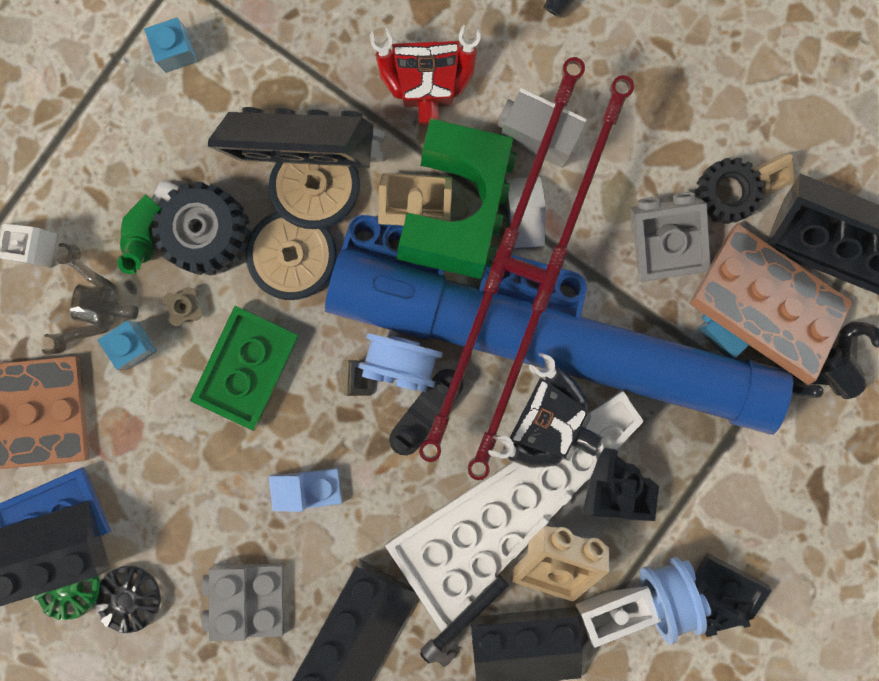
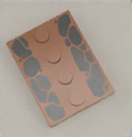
M736 223L727 234L689 304L801 381L810 385L817 380L852 305V301Z
M80 356L1 363L0 469L90 460Z

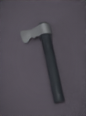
M499 575L435 639L431 638L420 649V655L423 660L428 664L438 662L442 667H446L456 655L454 650L446 651L447 645L509 586L506 580Z

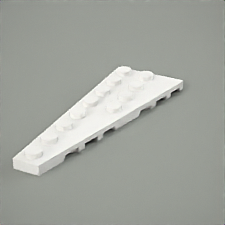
M623 390L589 411L591 419L586 428L604 437L595 456L576 448L570 461L561 460L556 466L529 468L512 461L385 544V547L441 632L496 579L497 575L509 562L517 557L528 545L529 541L549 523V520L591 478L603 449L611 448L617 450L644 422Z

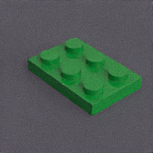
M234 305L191 396L190 402L255 431L300 335Z

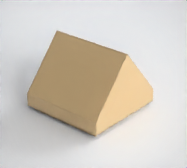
M780 154L751 168L753 171L758 169L761 173L758 176V180H764L765 187L761 188V192L765 193L764 197L795 182L794 161L791 154Z

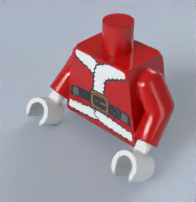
M463 25L459 32V41L392 44L391 33L385 28L387 39L383 43H378L374 40V34L371 31L370 41L372 47L377 50L375 56L380 79L394 98L403 100L404 107H418L419 125L429 126L430 118L439 120V106L453 105L454 97L464 93L475 71L477 55L475 46H477L481 37V29L478 26L477 36L474 39H467L464 36L465 25Z

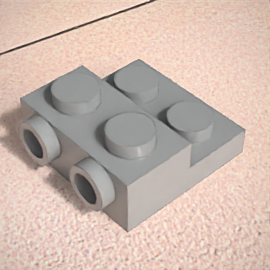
M682 192L674 194L673 201L660 203L659 198L649 197L640 199L638 206L630 207L632 241L636 245L638 278L641 282L707 272L710 267L706 202L700 197H695V193Z
M214 564L209 569V575H203L202 595L209 596V610L203 611L202 630L203 632H209V641H245L247 637H283L284 564Z

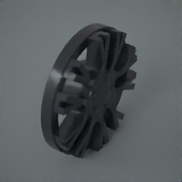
M136 566L119 567L106 574L102 581L99 582V595L94 608H96V614L100 615V621L105 624L104 626L110 627L121 634L133 633L147 627L157 616L161 603L160 589L156 580L146 570ZM125 572L124 585L120 584L117 574ZM134 574H138L135 584L132 585ZM147 581L152 592L144 595L140 590V586ZM110 582L117 590L114 591L107 584ZM104 593L111 597L109 603H104ZM143 600H153V606L143 604ZM113 605L115 611L108 615L106 609ZM139 609L149 615L143 622L137 614ZM117 613L122 617L121 625L113 620ZM128 614H131L133 626H130Z

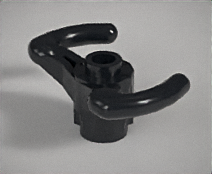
M858 321L850 322L842 327L838 345L830 350L817 380L811 383L816 385H806V383L793 375L792 393L803 398H820L824 393L820 385H829L834 394L841 396L843 399H852L859 396L866 389L867 383L864 377L865 373L857 363L858 336H867L870 338L872 345L879 348V328L874 324Z

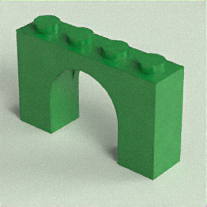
M430 118L420 166L464 177L479 192L482 206L471 217L453 222L407 212L399 241L397 260L481 279L484 268H491L494 261L496 247L490 246L492 235L499 236L503 215L497 214L499 203L506 204L510 183L504 182L506 172L512 174L517 156L516 152H511L512 137Z

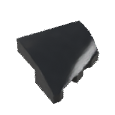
M604 448L591 475L583 514L597 517H617L627 520L655 521L659 485L652 479L643 477L640 469L634 464L626 463L617 455L618 451L616 449Z

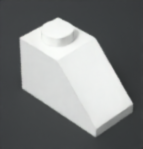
M648 586L607 591L575 604L587 637L594 648L662 622L661 619H658L652 600L653 597Z

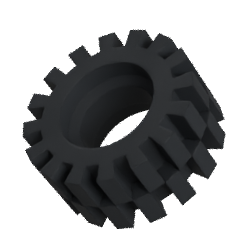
M730 157L724 158L708 167L703 172V175L698 178L696 184H699V186L695 189V196L698 195L707 203V216L710 215L712 217L711 221L716 223L722 221V224L736 223L753 214V211L760 207L759 201L764 198L765 194L761 192V188L765 187L764 180H758V176L761 175L759 170L753 171L751 169L752 163L748 161L744 164L742 163V158L737 157L733 160H730ZM724 178L736 180L742 188V196L735 204H726L717 195L718 183Z

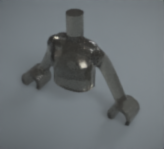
M60 243L59 247H65L68 250V257L65 260L56 259L59 264L70 265L87 281L99 286L91 287L78 284L74 289L71 301L70 315L72 320L87 322L93 325L79 327L63 334H45L44 337H49L54 341L53 349H42V352L46 355L63 353L69 342L108 332L110 327L113 326L116 317L135 320L139 313L138 306L118 303L116 285L81 262V251L73 244Z

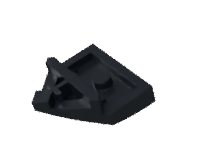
M706 553L695 573L696 581H694L699 595L703 594L706 597L711 609V615L706 617V637L715 636L717 631L737 626L751 627L749 620L755 618L771 592L770 586L765 582L709 553Z

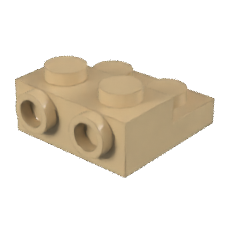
M544 526L529 541L528 554L512 568L511 582L574 602L609 573V547L605 546L597 538L590 539L575 536L564 527Z

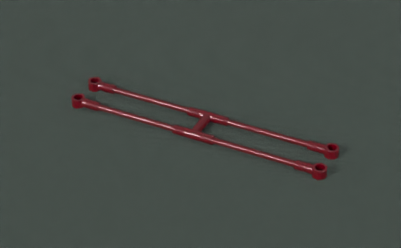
M571 57L563 64V77L554 99L555 107L510 227L505 229L483 288L485 290L484 296L440 413L436 414L427 439L420 445L419 453L423 460L434 462L439 459L441 455L440 444L450 420L448 415L493 295L497 294L505 271L540 283L532 305V315L488 432H484L476 456L468 463V474L474 480H483L489 474L490 468L488 463L491 455L488 451H493L497 441L493 436L497 434L541 314L546 312L548 302L568 253L567 245L612 126L616 125L625 100L634 90L633 80L625 75L615 78L610 86L611 97L602 119L604 124L558 246H554L546 270L511 257L520 234L518 232L519 226L564 107L568 106L576 82L581 79L585 72V64L578 57ZM569 64H576L580 69V73L575 76L569 74L567 66ZM616 83H626L628 92L625 94L619 93L616 90ZM428 444H433L437 448V453L429 457L425 455L423 448ZM477 462L483 463L486 467L484 473L479 475L473 473L471 469L473 464Z

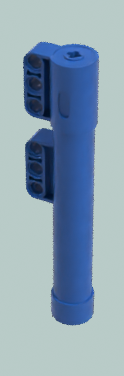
M370 215L356 216L348 226L342 249L332 272L326 296L325 312L424 340H429L430 337L464 347L484 296L485 290L483 288L491 268L485 267L479 288L446 280V276L443 275L444 270L397 260L398 250L392 249L389 244L393 240H400L403 229L402 225L378 224V218ZM365 230L371 232L374 236L370 240L361 241L355 235L359 231ZM511 255L513 258L546 270L547 264ZM561 269L546 312L541 314L523 363L544 368L545 360L538 355V353H543L552 357L555 366H558L566 374L575 378L728 419L730 424L765 434L774 435L779 430L787 414L792 397L793 375L783 368L749 359L744 362L581 317L587 291L586 281L580 274L574 271ZM508 272L509 277L502 279L497 294L493 295L474 350L515 360L533 312L532 305L538 288L530 287L526 282V278ZM569 286L573 288L576 297L568 298L561 293L560 287Z

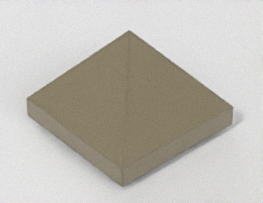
M345 360L342 373L343 394L345 396H372L373 379L362 377L363 369L358 368L359 362L365 361Z

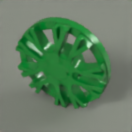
M99 576L85 580L92 581L91 593L83 591L84 581L36 595L34 598L38 600L43 609L42 612L49 617H53L56 620L79 618L89 612L97 601L100 589ZM48 594H52L53 596L52 602L50 604L48 603L45 597ZM78 597L87 602L85 606L77 599ZM59 601H61V604H60V606H59V610L56 611V608H57V606H58V604H59ZM69 601L75 609L73 614H68L67 605Z

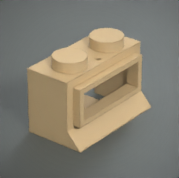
M382 173L379 184L378 224L403 226L407 212L450 221L453 177Z

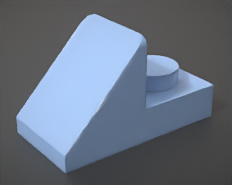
M339 468L269 476L273 511L302 512L306 508L342 504Z

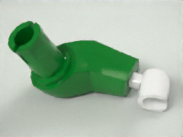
M168 180L161 181L151 198L144 194L123 217L120 239L122 254L117 261L118 268L122 272L135 274L136 270H140L141 264L147 262L153 256L155 249L152 230L155 221H153L154 213L161 214L163 208L158 206L161 198L169 201L170 196L167 193L172 189L178 191V185Z

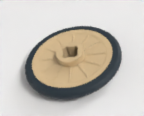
M276 163L269 179V195L275 210L287 222L304 229H323L343 220L355 206L360 191V179L356 167ZM312 181L320 183L319 189L309 188V183Z
M278 212L268 215L256 225L250 234L246 247L247 268L254 282L267 294L283 300L304 299L317 293L331 278L337 260L336 243L328 227L323 229L300 228L287 222ZM295 247L298 258L286 262L285 251Z

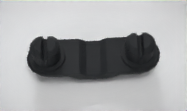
M444 369L439 371L432 378L436 382L435 387L428 386L427 391L422 392L394 427L389 436V443L395 453L405 456L413 454L427 438L436 414L440 413L455 370ZM463 379L460 383L454 402L463 390Z

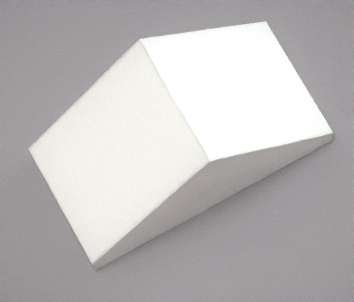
M541 177L537 178L518 229L520 234L514 248L545 246L546 205ZM528 178L506 179V183H510L507 196L508 228Z
M3 224L0 235V259L51 268L57 234L36 227Z

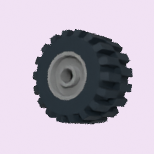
M195 182V187H193L189 183L180 185L181 192L172 189L167 193L170 196L169 201L161 200L158 205L163 208L161 214L154 213L153 221L158 223L157 228H152L153 236L160 239L155 244L159 251L165 253L163 257L167 261L176 264L175 266L198 275H202V273L209 276L217 275V270L222 272L229 270L228 264L230 262L237 264L241 260L237 254L240 250L246 252L247 244L244 243V239L249 238L251 230L246 228V224L250 222L248 216L242 212L244 210L242 205L231 195L213 184L208 186L204 182Z

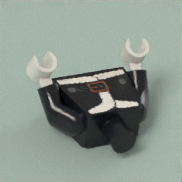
M538 353L545 360L544 368L538 370L533 365H529V369L534 374L546 377V380L540 378L510 438L499 435L493 436L494 439H499L503 443L502 451L498 453L489 450V454L497 458L508 457L510 461L529 468L556 466L561 460L570 461L576 448L595 456L604 437L586 428L591 419V414L587 410V398L577 382L558 366H555L552 357Z

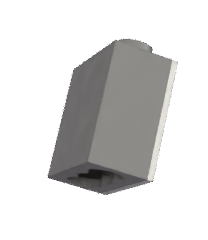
M521 88L515 101L507 100L499 117L500 120L497 126L502 128L501 135L512 137V145L537 155L555 104ZM564 108L545 160L563 168L573 151L587 119Z

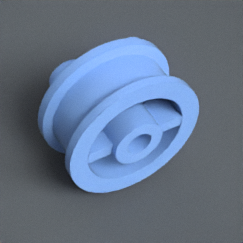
M367 333L366 339L370 341L365 362H359L358 368L363 369L362 377L394 383L396 378V386L414 391L426 392L428 386L435 387L436 382L431 377L436 358H442L443 352L420 347V343L395 336L389 339Z
M678 557L669 558L666 566L654 570L648 566L640 569L641 587H649L658 620L661 619L662 621L656 623L655 626L668 645L677 643L678 636L692 631L697 635L705 633L707 629L706 617L711 615V609L706 597L703 594L699 595L695 585L696 577L692 565L688 560L682 562Z

